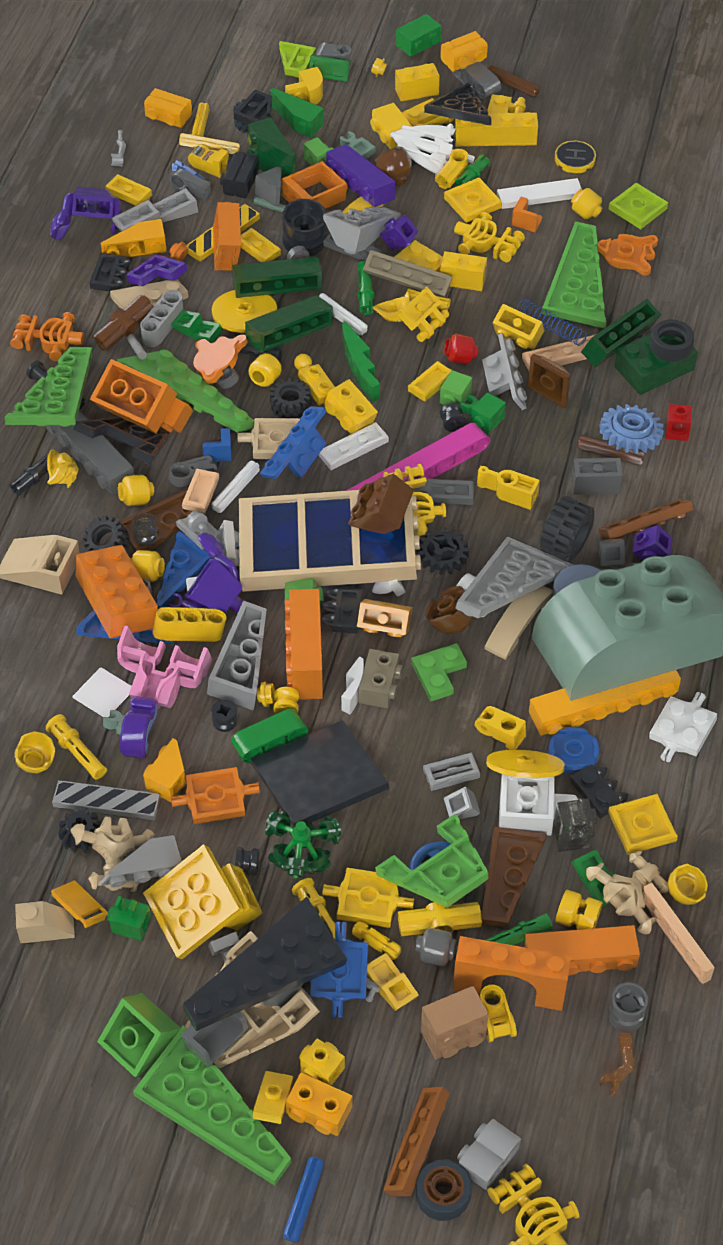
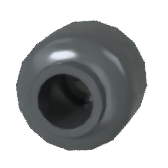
M428 928L423 936L418 935L415 952H420V959L423 963L445 966L454 959L457 940L453 939L452 933L449 931Z

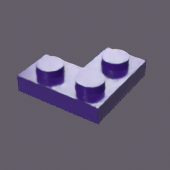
M155 254L127 273L126 276L128 282L144 286L157 276L172 281L176 280L188 270L185 262Z

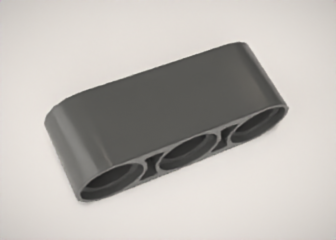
M480 62L452 72L463 84L469 83L480 99H486L492 96V94L501 91V83L497 76Z

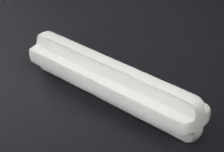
M320 294L319 297L333 306L332 316L342 323L346 322L358 335H363L367 332V324L326 294Z
M249 461L212 502V509L218 513L223 512L259 472V464Z

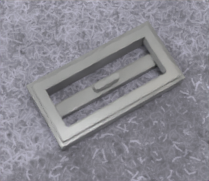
M472 752L423 765V771L426 774L431 791L480 778V771ZM469 762H470V764L465 765V766L454 767V766H458V765H461V764H465V763H469ZM447 769L446 771L432 774V772Z

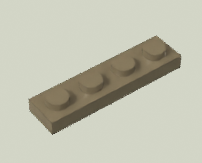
M370 250L363 268L365 273L422 291L427 286L434 295L444 298L452 281V276Z

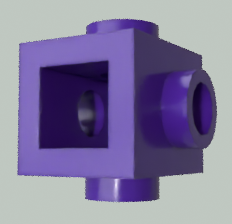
M407 215L396 220L394 218L388 220L384 224V230L379 235L393 251L398 248L404 249L410 245L411 240L419 231Z
M656 525L635 534L632 553L642 562L649 557L670 556L672 537L660 526Z

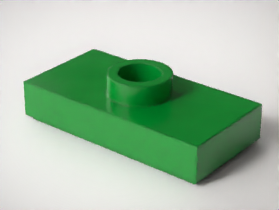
M317 55L310 56L309 69L318 67L323 78L345 82L349 80L350 60Z

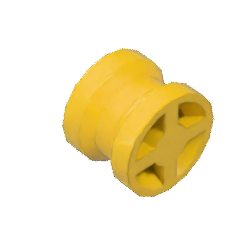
M291 687L276 689L274 692V699L276 701L274 713L278 714L290 708L296 709L298 713V690Z

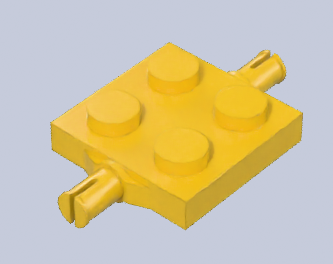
M353 868L346 869L345 879L340 887L324 884L322 894L323 896L338 897V920L362 921L365 924L387 928L391 927L392 916L397 907L413 910L414 898L399 896L398 885L376 875V872Z

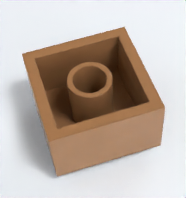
M474 986L422 1007L421 1033L435 1060L441 1057H452L458 1050L467 1046L475 1047L486 1039L488 1012Z

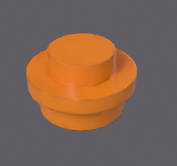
M184 242L175 243L170 249V258L182 261L186 257L189 248L186 247Z

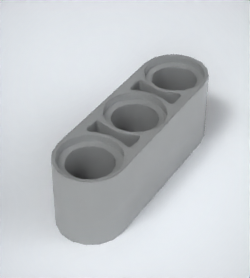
M177 290L165 292L140 324L142 343L146 347L152 348L160 345L172 330L171 323L184 310L181 292Z

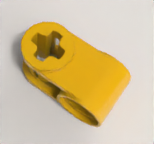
M497 985L485 986L481 991L480 999L488 1012L487 1041L490 1043L495 1038L508 1035L516 1037L515 1021L510 1012L503 989ZM492 998L495 999L498 1002V1004L490 1005L485 1000Z

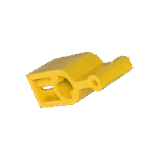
M480 466L477 480L478 487L494 490L499 499L531 510L538 496L540 480L512 470H503L498 473L489 470L485 466Z

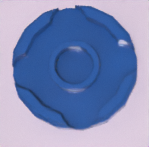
M567 727L559 730L557 734L552 736L548 754L556 756L564 762V773L575 774L591 764L594 766L597 763L600 748L597 739L588 734L587 730L578 727Z

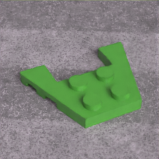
M456 814L437 825V833L451 845L414 870H410L393 855L375 867L376 875L447 908L488 880V871L476 849L471 845L466 830H463L460 819Z

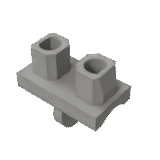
M196 510L192 511L188 517L176 521L177 527L202 550L205 548L198 540L200 533L206 532L218 540L221 539V533L207 521V517L203 513H198Z

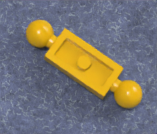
M299 354L294 360V365L299 370L298 377L306 383V386L310 387L311 395L318 405L324 404L328 392L335 388V386L319 364L312 365L309 355ZM325 405V410H326V412H327L328 414L332 415V416H335L334 414H331V413L327 410L326 405Z

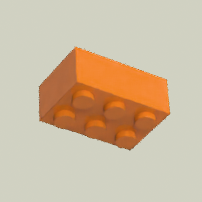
M111 359L90 400L101 409L153 433H157L177 392L168 384Z

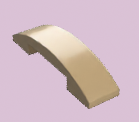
M542 586L514 600L494 628L485 645V650L506 660L518 644L519 636L539 609L542 610L552 598L553 590Z

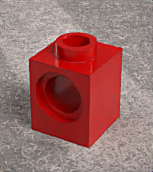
M669 404L665 439L688 441L692 424V406Z

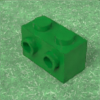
M427 14L396 29V46L410 57L441 42V25Z

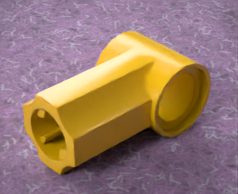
M463 149L451 151L450 159L435 176V182L438 183L439 187L445 190L451 188L455 180L464 173L468 165L467 151Z

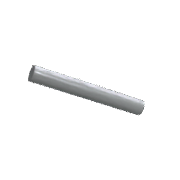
M128 335L127 341L138 358L145 359L147 354L135 335Z

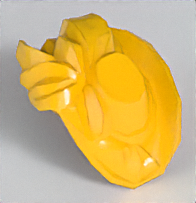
M406 293L404 297L373 306V309L389 322H402L397 314L411 301L409 293Z
M54 449L49 451L47 466L50 479L48 484H67V488H70L79 471L75 460L67 453H59Z

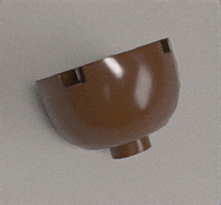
M400 147L401 150L398 151L396 148H392L375 160L377 163L375 166L392 178L397 187L407 182V178L412 170L411 158L404 147Z
M454 586L440 593L442 597L437 602L433 599L426 608L425 617L437 631L444 634H456L464 632L469 628L474 617L455 609L458 600L466 591L463 587Z

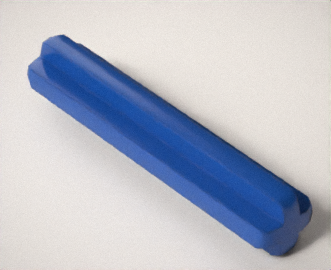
M310 1157L308 1159L283 1233L284 1239L288 1241H299L324 1167V1162L320 1158Z

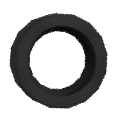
M668 319L660 321L652 329L650 349L655 356L665 361L676 362L684 360L692 351L694 332L689 325L679 320ZM667 335L676 336L685 343L677 346L668 345L659 338Z

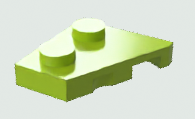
M283 41L279 42L285 75L298 78L299 71L309 69L310 56L316 54V48Z

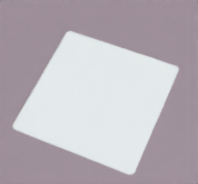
M99 668L73 695V698L99 715L109 717L110 710H116L129 696L132 686L105 669Z

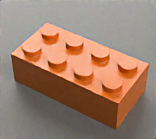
M122 545L76 554L75 576L109 638L121 636L124 626H128L132 633L153 629L158 606Z
M319 589L289 590L290 600H285L287 687L298 690L299 700L323 699Z

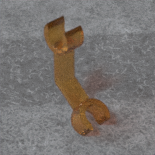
M631 1033L619 1034L618 1046L622 1054L623 1064L613 1074H605L601 1079L600 1086L606 1081L614 1083L615 1086L612 1087L609 1095L617 1092L619 1083L635 1068Z

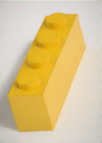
M488 113V116H491L492 122L490 126L455 119V146L537 145V113Z

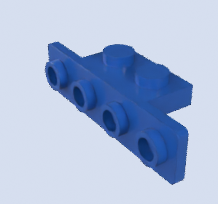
M311 406L304 411L301 419L292 427L289 435L278 446L271 459L265 463V467L260 472L262 477L276 479L286 466L296 477H302L327 444L315 429L326 413L324 407Z

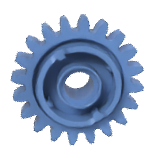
M626 404L623 409L617 405L616 410L609 408L608 412H604L600 422V434H603V440H609V446L616 444V450L623 447L626 453L630 449L635 454L640 449L647 453V448L654 450L655 445L659 446L664 432L662 430L663 424L660 423V418H654V412L647 413V408L639 409L638 405L630 407Z

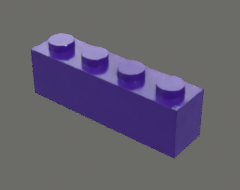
M345 144L326 152L325 164L332 168L340 178L344 179L352 191L362 196L373 207L395 199V181L350 146Z

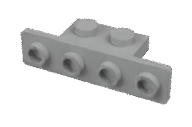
M500 333L498 337L501 350L482 359L489 393L496 396L511 389L513 400L524 410L527 408L525 403L527 395L521 386L523 378L517 369L519 362L513 352L516 348L511 338L507 339L503 333Z

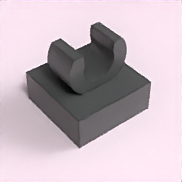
M622 538L599 541V563L601 566L625 564V546Z

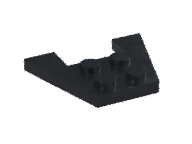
M121 417L76 421L73 429L90 438L107 434L112 436L117 442H125L132 445V457L150 465L166 444L169 432L159 428L157 433H153Z

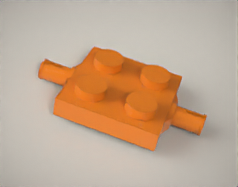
M237 767L186 775V794L171 796L172 807L188 805L192 812L193 824H200L245 816V795L260 793L258 782L243 785L239 779Z

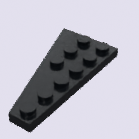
M306 897L183 1003V1010L195 1031H198L346 965L347 958L308 897Z

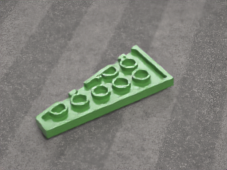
M575 221L542 311L551 312V315L555 314L556 317L605 329L606 317L604 314L605 307L601 270L599 267L596 226Z

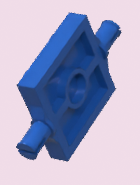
M335 922V941L346 956L347 962L346 965L311 980L310 997L331 1000V1017L336 1018L337 1007H339L338 1018H343V1001L366 999L368 943L353 942L346 939L347 923L342 922V932L340 933V922Z

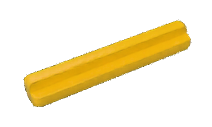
M201 102L199 104L191 135L204 136L210 111L208 103L204 104Z
M186 133L180 134L179 144L182 146L196 148L202 144L210 150L212 149L217 152L220 149L227 150L232 155L239 152L240 144L236 142Z

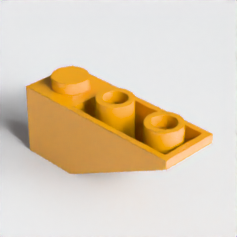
M162 219L139 222L101 242L102 253L134 257L166 252Z

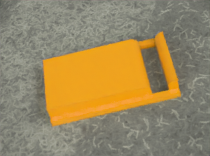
M75 880L51 890L52 896L75 919L80 920L85 928L105 920L108 912ZM99 909L102 911V913L90 917L86 920L83 918L99 911Z

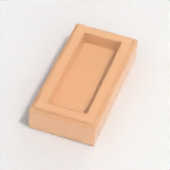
M196 469L183 500L182 508L191 511L196 510L205 514L219 481V473Z

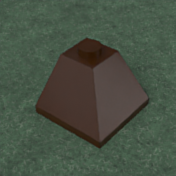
M533 354L530 357L528 388L565 408L568 400L570 374L558 363L544 356Z

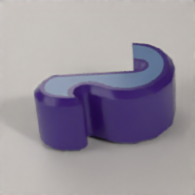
M139 696L131 699L130 710L124 716L120 733V752L123 756L145 759L148 756V735L158 713V702L156 699Z

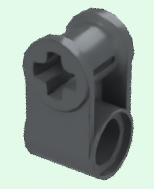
M321 43L315 55L350 60L352 49L348 45ZM350 60V70H351V68H352V61Z

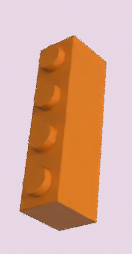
M634 925L526 934L524 945L525 948L570 955L571 961L568 975L587 971L601 973L611 969L628 971L637 967L640 957Z

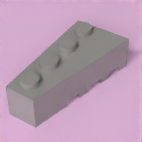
M243 601L210 674L207 695L222 700H229L236 705L254 711L266 608Z

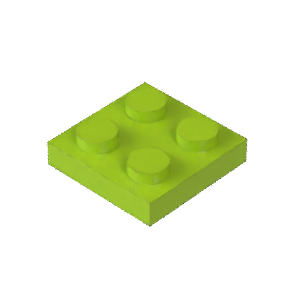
M635 183L609 203V210L637 228L642 229L667 210L669 202Z

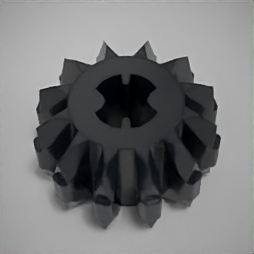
M75 808L73 815L66 813L65 820L60 821L58 836L65 849L71 847L74 854L79 849H82L86 854L87 847H92V843L81 841L76 845L71 828L77 824L85 825L84 830L94 833L101 826L102 822L99 821L96 813L90 814L87 808L82 813H79Z

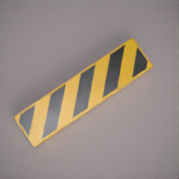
M246 204L239 207L240 232H243L260 219V213ZM213 227L186 245L189 248L188 254L199 262L214 253Z

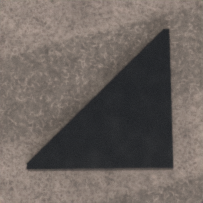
M469 83L424 105V113L489 126L492 125L491 116H488V111L482 106L481 100L476 97V92Z

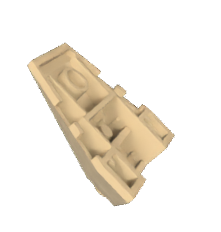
M252 931L230 949L222 969L258 939ZM301 986L284 1006H264L261 1002L241 1011L246 1018L249 1029L214 1062L218 1068H222L299 1031L320 1012ZM190 1020L185 1025L186 1029L191 1025Z

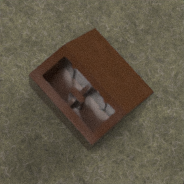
M394 473L381 477L369 484H364L359 490V497L356 505L351 510L352 515L348 524L351 527L381 534L399 529L414 489Z

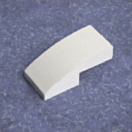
M361 657L356 660L346 674L347 690L341 696L342 711L348 714L352 713L359 700V685L364 671V660Z

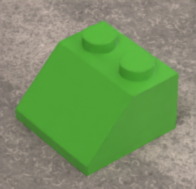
M138 993L121 999L97 1042L136 1078L159 1058L178 1033L180 1027L143 993Z

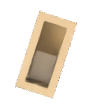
M44 901L15 904L16 929L20 944L75 938L74 917L65 908Z

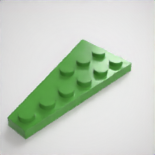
M69 347L58 359V365L55 368L51 367L47 371L48 375L45 378L41 377L25 394L26 399L14 406L15 411L8 413L4 417L5 425H37L40 427L47 425H60L63 427L75 425L93 356L92 347Z
M160 350L146 353L147 356L143 360L139 359L137 355L117 359V362L168 384L177 392L175 398L183 402L186 400L195 405L194 410L200 413L206 412L214 415V421L237 433L253 429L255 421L245 411L239 409L230 399L219 393L215 387L206 383L200 375L194 373L185 363L180 362L170 351Z
M183 1025L133 1090L134 1096L275 1186L291 1164V1157L261 1122L253 1119V1110H250L244 1103L240 1094L219 1068L213 1063L207 1067L185 1047L181 1034L186 1030Z

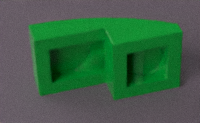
M182 310L171 323L172 328L198 341L206 339L210 344L223 331L220 323L204 321L200 313Z
M597 849L573 860L571 863L593 899L603 902L602 906L608 904L604 901L603 889L605 885L596 878L589 881L586 876L587 868L603 863ZM603 865L601 869L612 877L614 875L613 872H608L605 865Z

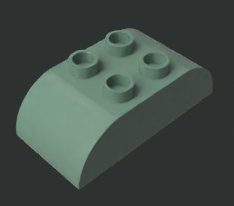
M682 555L649 557L637 565L619 570L607 569L600 571L594 577L576 581L559 591L539 613L534 624L532 640L562 688H565L570 701L722 657L723 591L706 568L693 558Z

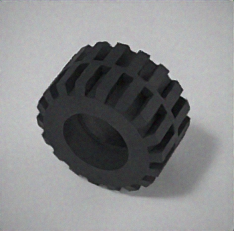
M564 496L554 506L545 522L540 539L541 550L566 562L574 559L583 548L591 532L594 522V508L569 496Z

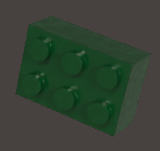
M650 333L617 348L614 367L637 393L642 395L695 370L698 351L693 347L690 355L681 361L670 362L659 359L650 349ZM667 335L659 338L668 345L677 346L685 343L676 336Z

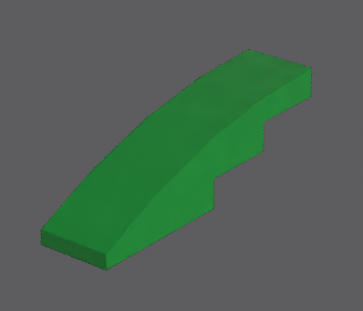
M344 322L342 323V341L345 356L359 386L373 403L380 399V383L375 379V365L370 361V348Z

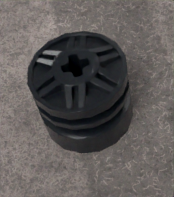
M297 199L285 206L282 216V243L286 250L290 251L296 246H304L309 252V256L323 250L327 226L323 219L324 214L327 213L323 205L311 199Z

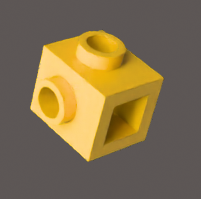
M318 1038L312 1045L308 1044L299 1057L302 1073L330 1086L333 1085L345 1069V1056L340 1054L330 1042L324 1043Z

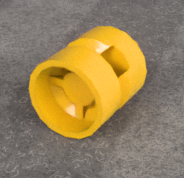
M567 889L561 900L555 922L567 927L576 925L577 930L595 929L603 902L590 897L584 900L581 894ZM579 910L583 911L584 915L578 914Z

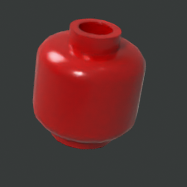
M454 334L451 338H447L444 346V355L447 356L450 362L467 365L471 362L472 358L475 359L477 357L478 346L475 345L473 337Z

